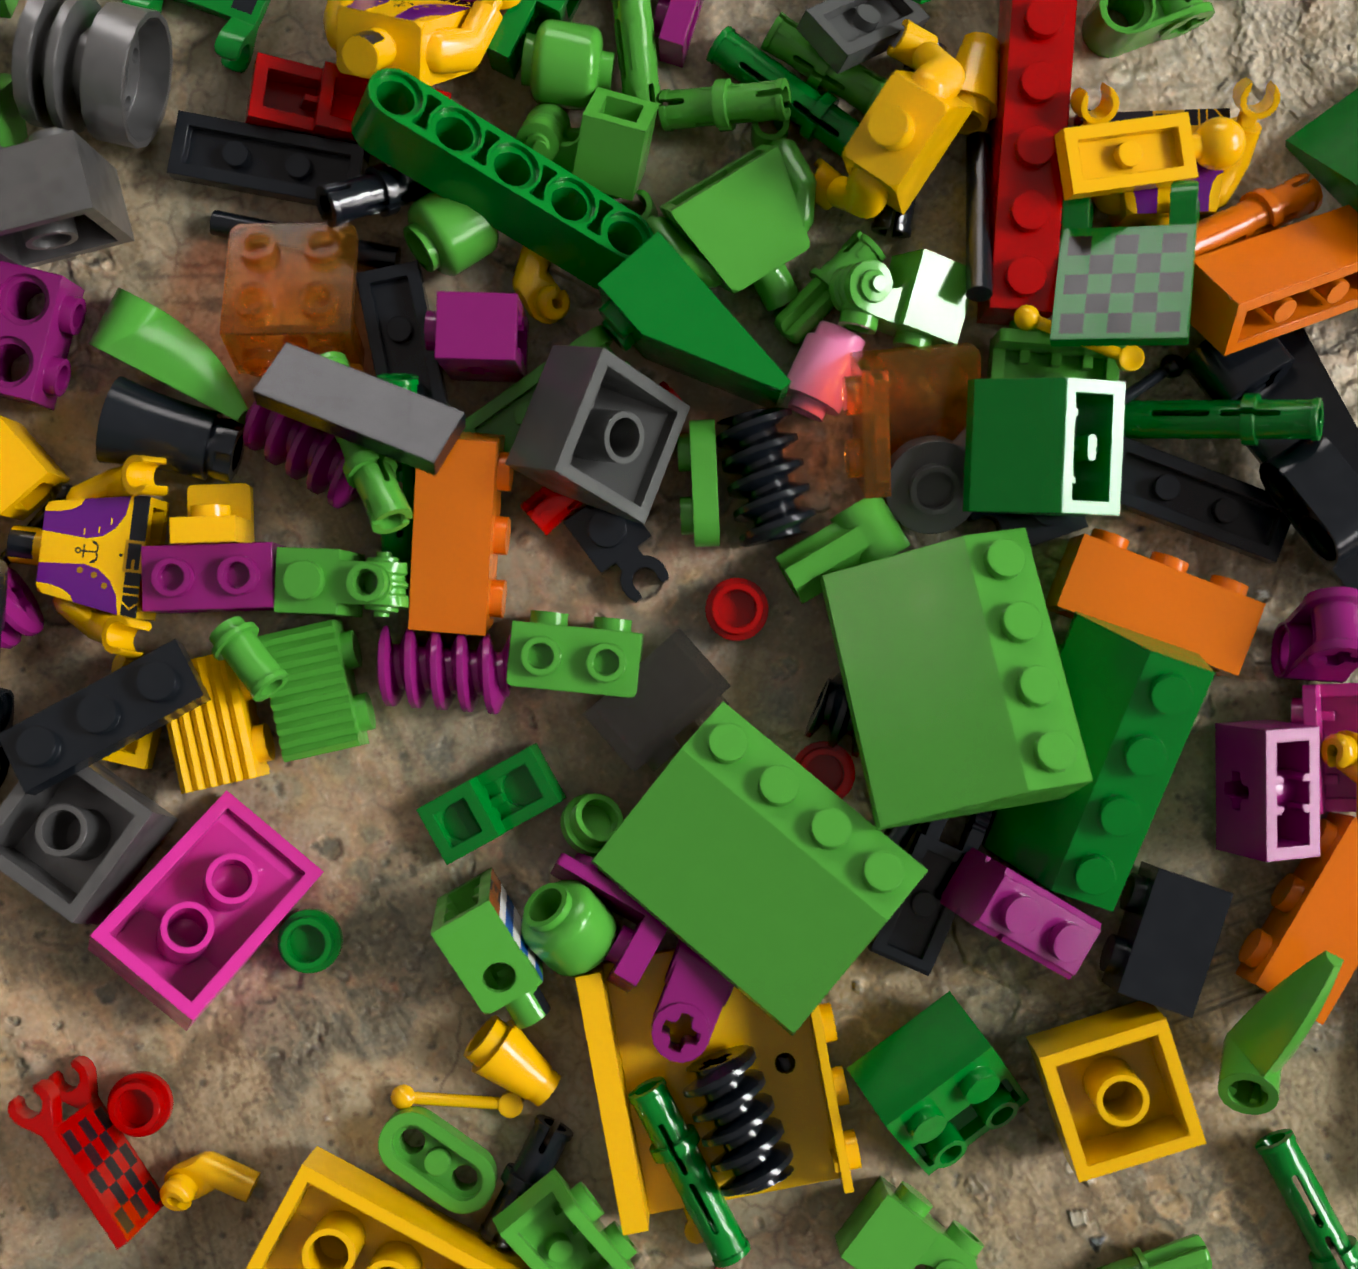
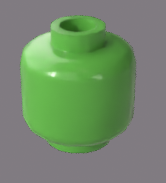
M547 19L540 24L537 33L527 32L521 66V85L530 86L532 97L539 104L554 103L561 108L585 111L597 87L611 90L615 52L603 50L602 32L594 25Z
M431 191L414 201L408 209V225L404 227L403 234L416 260L429 272L437 269L442 274L456 276L490 255L498 247V230L493 228L481 214L467 205L443 198Z
M561 880L543 885L530 896L524 907L521 924V935L525 945L554 972L561 976L570 977L587 973L601 964L615 942L617 923L612 911L587 886L577 880Z

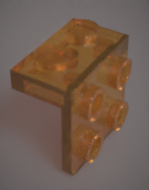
M327 222L238 224L230 230L219 334L238 374H249L262 378L286 342L318 355L331 351L342 352L346 355L351 368L364 372L365 349L354 319L359 238L356 228L352 224L345 223L331 228L327 225Z
M964 342L850 352L851 376L842 377L843 409L845 416H852L853 439H847L844 442L845 469L847 478H856L865 499L891 497L890 457L904 443L914 438L928 435L942 436L954 440L966 427L968 380L981 379V354L973 344Z

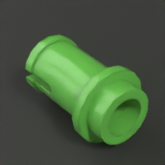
M235 616L221 623L210 634L209 640L213 644L211 654L218 661L225 660L250 691L254 701L260 702L281 690L288 682L289 676L258 639L259 628L253 621L245 622L241 616Z

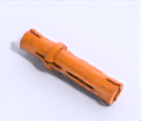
M1300 173L1276 187L1269 189L1256 188L1241 196L1239 203L1199 220L1195 257L1282 228L1281 226L1292 220L1317 211L1323 201L1322 188L1315 178L1307 182L1310 174Z

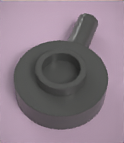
M966 427L954 440L935 435L914 438L900 446L889 458L882 476V493L894 517L906 528L923 534L943 533L959 526L972 513L963 511Z

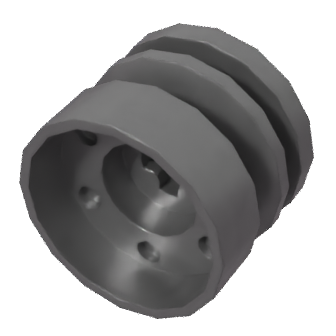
M28 0L18 21L13 42L11 66L14 100L21 117L30 125L46 129L57 127L68 131L73 130L76 133L83 132L87 128V131L96 140L136 149L147 147L156 136L164 118L171 89L173 56L172 39L167 21L159 11L120 2H107L102 8L96 0Z

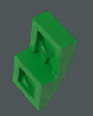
M521 0L516 6L508 9L486 50L491 68L515 79L522 65L527 32L537 33L540 24L547 19L571 22L582 0Z
M535 743L416 810L446 865L498 838L510 829L553 807L567 797L540 748Z

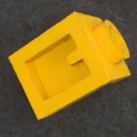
M246 483L190 485L187 488L188 517H169L170 544L255 542L253 488Z

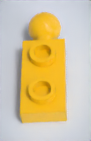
M1189 112L1063 128L1054 135L1064 201L1171 186L1175 181L1195 180L1198 178L1196 161L1202 167L1209 170H1225L1239 161L1246 147L1244 130L1235 120L1228 117H1214L1202 123L1195 133L1192 134Z

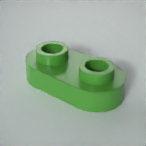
M715 419L689 420L690 433H680L677 440L679 472L691 471L692 497H680L681 535H694L695 547L720 546Z
M411 1106L398 1110L388 1119L381 1130L378 1150L385 1166L448 1211L457 1214L473 1213L484 1207L491 1199L498 1179L497 1164L493 1156L484 1147L434 1112L420 1106ZM411 1128L421 1131L425 1138V1144L420 1147L408 1145L404 1139V1131ZM461 1165L471 1166L477 1173V1180L472 1183H463L457 1178L455 1169Z

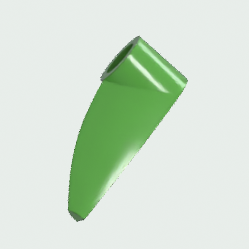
M118 287L88 344L245 425V417L248 412L247 405L232 377L211 349L175 318L147 301Z
M1328 951L1322 952L1274 987L1226 1034L1223 1041L1218 1080V1095L1225 1105L1234 1111L1250 1115L1268 1113L1276 1107L1279 1101L1282 1067L1295 1054L1320 1014L1337 979L1344 959Z

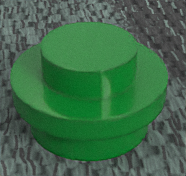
M314 908L303 909L288 917L282 924L277 940L278 950L284 962L292 969L301 973H317L328 968L338 958L343 945L342 931L338 922L329 913Z

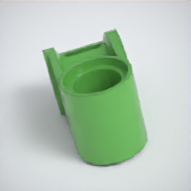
M1097 0L1083 19L1081 30L1083 40L1092 52L1098 56L1112 58L1159 40H1169L1188 33L1211 19L1215 14L1212 3L1204 2L1203 0ZM1108 10L1118 11L1124 15L1129 27L1119 26L1114 23L1108 15Z

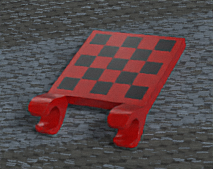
M82 1055L76 1057L70 1063L72 1068L79 1074L78 1086L69 1085L65 1081L63 1074L60 1071H56L48 1079H42L33 1085L34 1093L42 1101L41 1111L31 1110L22 1095H18L10 1100L7 1111L15 1124L44 1139L118 1250L127 1244L164 1205L160 1199L159 1186L125 1135L113 1125L107 1108L98 1096V1077L93 1061ZM62 1102L79 1109L64 1121L62 1120Z

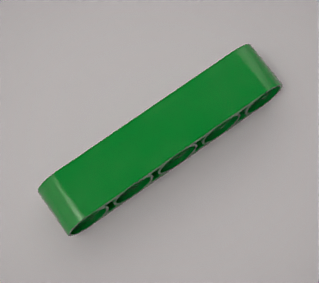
M385 68L377 71L370 77L351 123L352 135L360 147L441 197L467 205L481 214L496 230L593 288L599 290L598 283L653 236V231L647 221L636 212L411 74L400 69Z

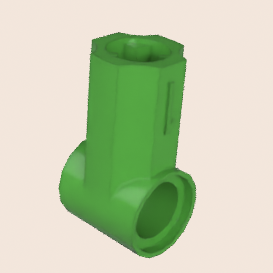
M879 490L830 519L832 524L812 536L805 537L774 558L782 575L801 604L822 593L820 584L822 575L893 556L911 546Z

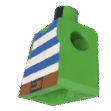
M491 867L437 898L431 935L481 1011L485 1015L492 1014L505 1006L517 1028L524 1029L540 1021L551 1009L538 987L543 982V961L525 945L521 935L522 919Z

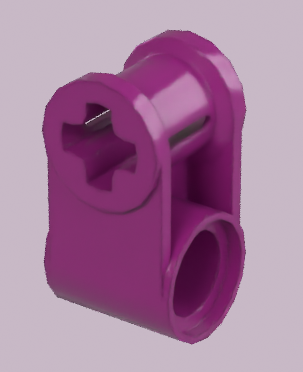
M1327 587L1312 591L1304 596L1302 603L1284 622L1278 624L1272 638L1271 647L1272 670L1278 679L1334 683L1347 681L1351 673L1358 668V589L1351 587Z
M679 939L664 979V988L653 1013L651 1034L653 1044L660 1055L669 1061L684 1063L693 1061L706 1049L722 1007L726 1005L734 986ZM681 1013L689 1014L691 1027L697 1033L695 1036L684 1034L680 1043L672 1042L670 1040V1028L664 1025L665 1021L677 1022Z

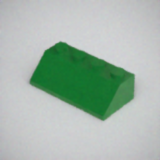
M1076 611L1059 651V656L1093 781L1064 799L995 810L982 843L983 847L1049 890L1113 912L1215 672L1198 653Z

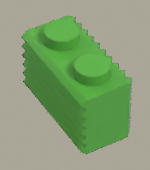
M332 619L257 636L278 665L289 676V680L283 688L270 697V706L273 710V719L276 723V732L279 737V746L282 750L284 763L370 744L367 731L376 728V719L369 694L367 692L358 693L353 669L362 667V655L354 630L345 631L343 621Z

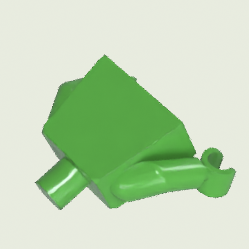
M775 120L774 125L778 131L775 134L763 132L759 128L758 122H752L750 140L754 149L659 206L664 217H658V211L648 192L645 190H637L636 192L638 199L646 206V210L641 217L647 221L653 231V235L659 231L708 288L721 286L723 289L734 294L753 284L768 311L787 304L800 293L785 263L802 254L810 247L807 232L814 224L817 181L796 142L788 139L789 120L783 122Z

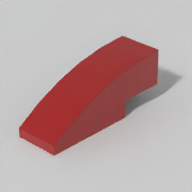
M258 52L253 66L245 123L357 143L352 135L351 123L370 79L343 74L338 70L335 63L325 61L323 68ZM435 89L451 99L452 93Z

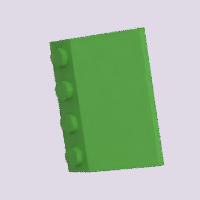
M1025 527L963 535L822 575L820 584L877 830L1064 799L1093 781Z
M724 701L682 746L592 860V864L792 1036L928 872L924 866L884 833L877 830L873 824Z

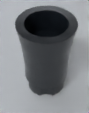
M120 376L112 384L101 411L96 435V457L99 463L124 465V462L132 455L166 458L167 464L159 465L156 468L157 470L174 472L201 480H206L209 476L216 480L231 483L234 475L238 472L244 453L243 432L245 425L233 419L224 418L223 414L218 411L195 406L163 395Z

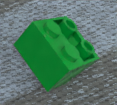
M1070 377L969 379L963 511L1072 517L1120 516L1126 382Z
M950 991L846 1068L885 1127L928 1176L938 1168H946L956 1163L965 1154L970 1144L990 1129H998L1008 1124L1016 1116L1019 1107L1030 1100L994 1048Z

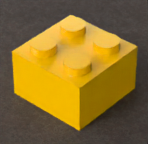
M1137 1001L1026 1036L1064 1156L1079 1183L1207 1144L1167 1018L1154 1005Z

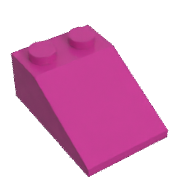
M226 790L90 935L88 950L187 1031L324 871Z

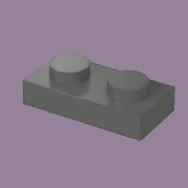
M826 0L806 9L796 29L817 51L818 55L839 74L887 51L889 45L895 47L904 32L903 20L908 19L924 28L930 16L918 3L912 0Z

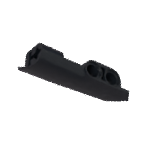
M1300 328L1223 356L1205 339L1187 355L1183 361V366L1209 400H1242L1245 393H1259L1262 400L1322 398L1324 421L1320 441H1312V439H1260V443L1257 446L1246 447L1260 463V479L1271 499L1340 587L1358 589V428L1304 328Z

